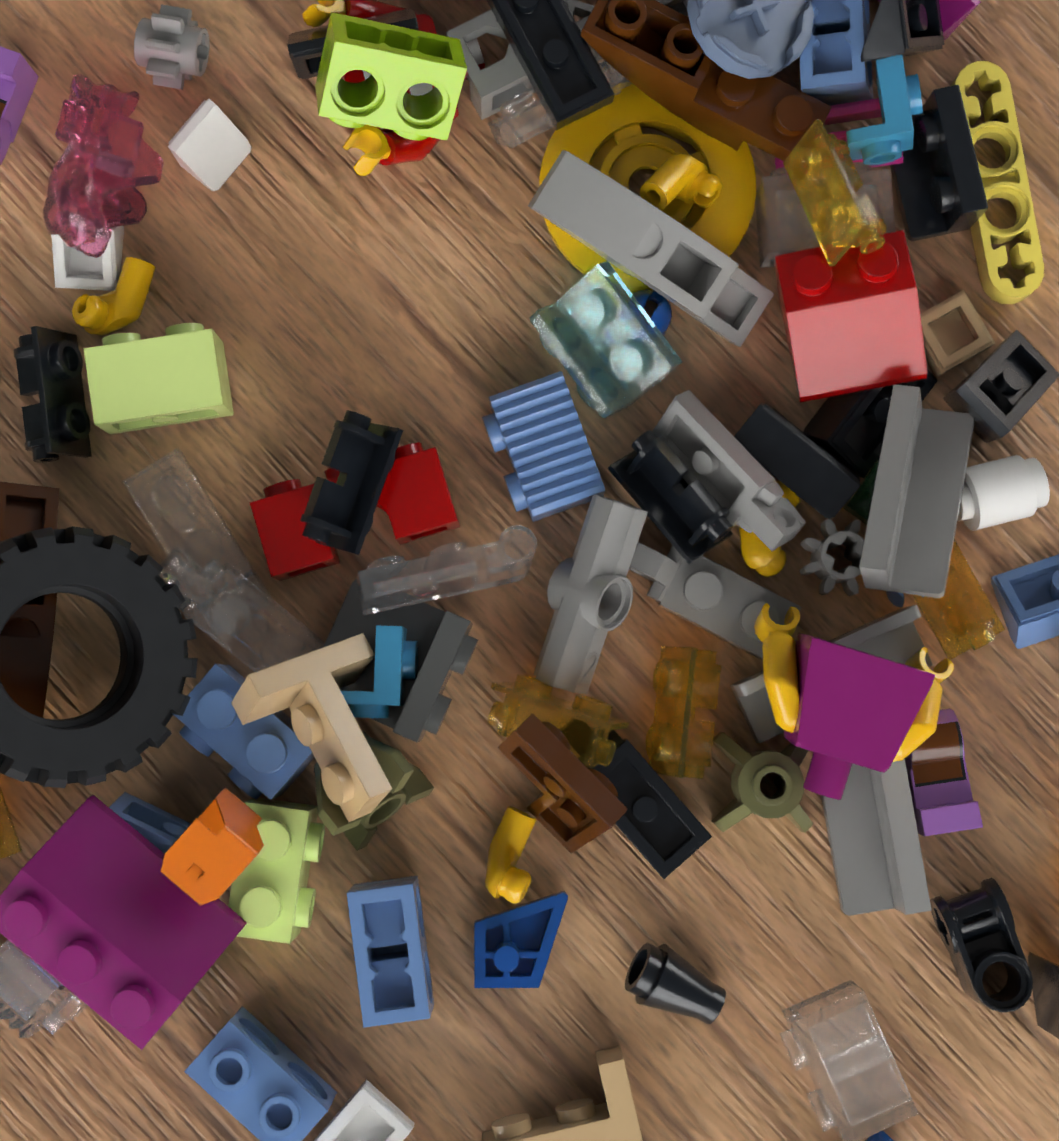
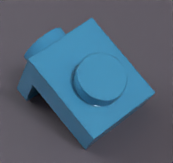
M902 54L876 59V84L883 124L852 129L846 132L848 157L851 161L863 159L865 165H881L901 158L902 151L913 149L914 127L912 115L923 113L918 74L905 75Z
M376 625L374 692L341 691L347 704H350V710L354 717L389 718V705H404L405 680H416L418 641H407V629L403 626Z

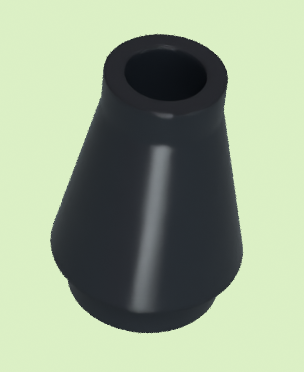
M650 943L644 944L633 958L625 979V990L635 995L637 1004L697 1018L706 1024H711L715 1021L725 1002L726 991L724 988L711 982L666 944H662L659 947Z

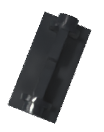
M33 326L31 327V334L19 337L20 347L14 349L20 395L32 396L39 394L40 403L22 407L26 438L25 450L32 451L33 461L38 463L59 460V455L92 457L89 438L90 419L86 411L81 374L83 360L78 349L77 335Z
M347 410L343 421L336 420L334 424V431L322 465L340 472L338 480L334 483L324 478H316L305 512L302 514L300 521L306 523L302 536L312 539L318 544L359 555L365 537L371 529L373 514L387 475L394 465L395 453L403 430L371 423V418Z
M648 430L633 442L631 447L634 451L611 464L608 470L641 509L648 512L647 516L686 562L690 564L731 537L733 533L730 530L733 528V525L727 519L730 512L726 507L722 508L698 479L688 484L683 479L689 470L688 467L667 444L668 440L664 435L656 437L651 430Z

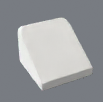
M209 98L201 103L168 142V148L179 165L211 191H217L221 188L252 149L248 139Z
M79 215L61 216L51 226L55 288L115 290L121 273L124 238L123 219Z

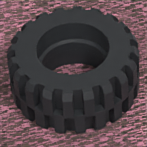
M73 526L66 529H52V527L29 531L0 542V635L9 618L30 600L50 593H69L84 597L103 609L116 630L120 645V664L111 690L93 710L74 718L62 720L45 719L27 712L13 701L0 680V773L21 782L37 783L43 787L65 788L66 784L80 783L85 786L106 781V774L119 770L126 773L142 763L140 754L149 746L159 748L172 734L166 725L173 714L183 716L191 698L182 694L186 677L196 678L198 658H188L187 640L197 639L193 619L182 618L178 605L186 600L176 583L166 584L159 576L163 567L149 554L139 556L130 550V542L115 535L104 537L94 534L93 529Z

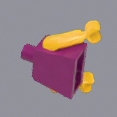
M768 603L763 605L755 621L754 629L759 640L763 642V677L775 723L784 730V738L797 747L814 752L803 788L822 796L841 800L852 764L885 773L890 768L892 762L904 760L935 733L942 698L940 683L951 676L954 671V664L951 660L944 658L932 671L925 661V656L928 652L926 647L921 648L907 659L905 664L800 632L795 642L791 636L800 621L801 615L796 607L790 606L785 615L784 625H779L769 617L770 605Z

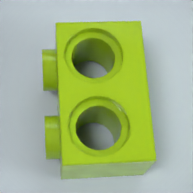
M331 12L315 84L318 116L328 117L334 123L347 128H361L364 125L390 129L397 135L410 140L421 141L428 137L448 140L467 71L460 39ZM352 70H363L371 74L366 80L359 83H350L341 78ZM419 83H428L435 86L430 92L420 96L411 95L406 92L410 87Z

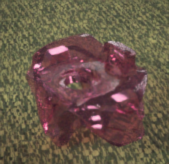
M77 73L73 76L70 85L69 100L65 99L63 101L55 133L58 140L69 144L55 163L49 177L43 208V220L50 235L58 234L68 247L74 248L84 255L98 258L105 252L111 238L112 231L110 227L133 225L143 220L147 212V203L135 187L159 183L164 162L161 156L142 139L143 123L129 118L137 106L139 93L137 91L121 92L112 84L96 85L87 76Z

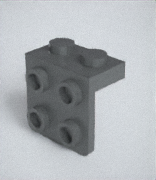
M367 577L355 579L350 586L324 647L364 633L375 654L376 625L405 627L407 629V641H418L416 680H405L404 705H389V718L370 719L393 728L394 733L414 742L422 741L426 731L437 735L452 701L451 698L442 695L452 671L461 675L464 674L478 642V639L469 636L473 626L472 622L447 610L444 612ZM375 656L356 682L339 688L340 691L374 692Z

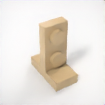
M364 633L249 674L231 702L242 725L281 710L290 709L291 723L295 735L304 746L310 747L322 770L321 780L328 798L334 804L340 805L348 822L370 814L392 790L388 779L339 689L355 683L375 656Z
M616 1046L595 1051L606 1103L594 1105L593 1099L582 1098L558 1105L555 1108L556 1115L530 1120V1115L527 1113L505 1116L491 1124L493 1130L482 1132V1141H643L621 1047Z

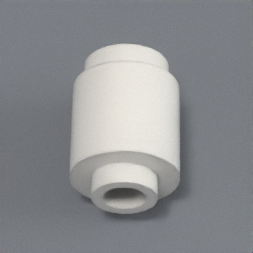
M1014 455L967 467L957 521H963L970 530L975 531L1033 516L1037 508L1044 507L1049 502V483L1043 466L1036 458L1023 459L1019 455Z

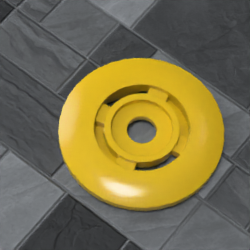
M630 81L610 86L614 92L612 103L554 131L542 159L539 187L562 150L570 152L627 189H629L630 178L637 171L642 169L656 171L667 159L675 154L684 153L689 155L680 144L668 137L657 134H643L642 127H652L690 144L697 151L690 156L704 163L708 167L707 172L720 177L722 182L721 192L716 201L709 207L701 208L692 200L686 203L675 197L661 211L728 257H731L738 248L749 227L757 194L756 172L747 142L743 141L737 151L677 117L647 96ZM543 217L548 232L559 251L571 265L586 277L602 286L633 294L640 290H653L637 278L624 273Z

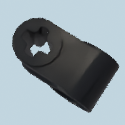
M993 878L983 880L980 889L947 901L941 896L932 898L930 900L931 913L944 945L949 951L960 985L965 993L987 1008L1002 1013L1015 1011L1024 1006L1030 998L1033 989L1032 972L1029 969L1015 932L1011 909L996 880ZM1003 962L1008 974L1007 983L1000 992L987 995L982 983L983 974L991 964Z

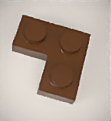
M533 713L498 746L502 753L541 791L526 809L570 853H573L612 828L628 810L617 798L618 792L613 783L601 772L595 769H588L570 751L571 746L566 736L553 724L545 721L541 722Z

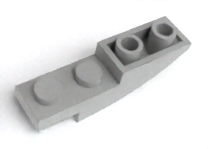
M566 150L561 151L528 207L618 269L637 278L716 334L738 347H741L774 296L772 291L739 269V264L631 190Z

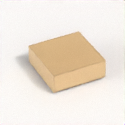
M964 290L920 314L925 357L936 378L995 344Z

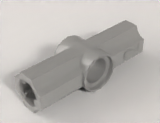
M595 494L592 496L572 558L562 561L554 570L549 580L547 589L548 603L555 611L533 674L537 680L553 687L587 695L608 631H613L620 626L631 608L633 586L626 576L648 513L647 511Z

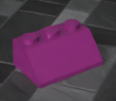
M91 795L25 864L0 895V933L142 1050L247 923L220 899L200 906L161 873L165 854L95 795Z

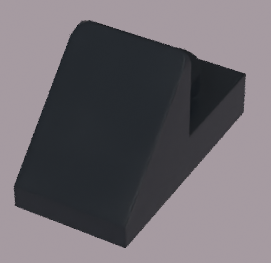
M1016 330L969 376L944 397V401L955 412L969 413L974 417L973 431L984 442L989 443L1002 438L1010 432L1059 377V373Z

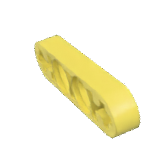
M976 61L962 69L951 86L959 85L973 146L976 141L983 138L993 139L1003 146L1005 151L1003 166L987 168L979 162L978 166L987 201L993 198H1003L1009 201L1015 208L1016 222L1013 227L999 229L987 220L984 213L970 229L980 283L984 292L992 300L1000 304L1013 305L1023 301L1040 286L1044 277V262L1010 81L1007 74L998 65L989 61ZM974 81H978L980 90L991 91L992 95L983 106L985 123L971 128L970 125H974L981 116L980 104L977 97H967L965 93ZM1015 238H1020L1021 243L1013 246L1009 250L1012 267L1018 270L1024 269L1026 276L1016 284V288H1013L1011 279H1000L998 271L1008 262L1006 245L994 250L991 244L1002 245Z

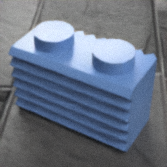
M562 371L489 397L493 413L483 416L482 420L494 452L506 449L514 473L503 477L516 512L528 508L532 522L586 504L591 501L592 496L595 494L604 496V484Z

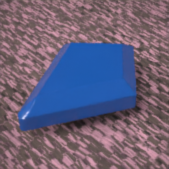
M565 891L528 902L474 922V988H539L568 900V895Z

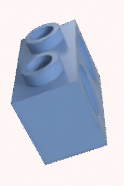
M811 0L814 12L811 39L800 55L802 92L829 106L873 99L872 61L861 62V53L870 31L869 0Z
M418 876L354 884L346 894L363 1028L430 1019L434 1007V997Z
M243 1006L184 1071L260 1141H302L328 1112L337 1094V1091Z

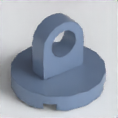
M688 0L687 3L692 34L705 55L726 72L747 79L771 77L786 68L800 57L811 39L814 19L811 0L807 2L805 0Z

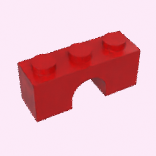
M420 442L397 447L394 465L387 475L376 507L383 510L389 516L395 539L398 543L403 545L459 528L460 524L436 447L423 450L422 443ZM331 468L324 471L327 480L334 483L337 482L340 472ZM300 479L279 482L263 489L265 498L250 502L270 575L279 581L340 563L337 549L318 544L314 540L302 536L306 523L301 522L300 519L305 512L315 483L302 487Z

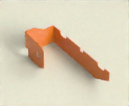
M224 787L202 814L190 824L165 853L161 873L200 906L219 899L263 848L264 844L257 828L262 818Z

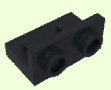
M959 85L933 90L923 105V113L912 115L914 127L913 149L903 151V163L890 165L906 235L910 241L969 230L988 209Z

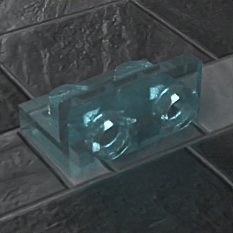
M608 261L595 265L554 304L538 309L530 317L531 323L539 332L543 347L549 354L559 359L576 382L580 397L587 405L594 408L602 418H607L633 405L683 362Z

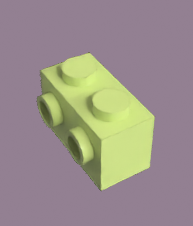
M181 323L167 327L165 329L166 336L141 339V335L138 333H117L102 338V346L83 348L94 425L108 434H117L234 415L223 341L212 328L204 330L203 324Z
M253 798L244 803L262 818L257 828L264 846L253 861L231 884L228 907L247 923L238 933L237 937L290 944L300 934L301 927L309 928L311 925L316 889L307 888L310 863H319L321 858L325 824L316 823L318 807L315 805Z

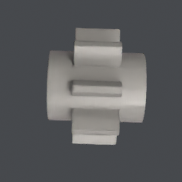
M161 4L160 14L152 13L151 19L142 18L138 23L134 39V57L138 66L146 67V74L153 75V85L183 90L185 79L191 80L192 75L201 77L204 74L210 50L209 33L206 28L198 27V21L191 20V9Z
M827 519L821 523L820 530L824 537L823 540L818 541L814 538H805L801 541L800 545L812 553L810 563L799 570L800 574L809 575L815 573L822 580L819 586V594H828L837 583L842 584L843 590L848 596L859 593V586L855 577L861 575L859 566L864 545V539L858 535L860 529L859 520L851 522L844 531L837 532L834 522L831 519ZM843 544L846 546L844 557L852 562V566L845 567L836 572L832 569L834 558L826 554V551Z

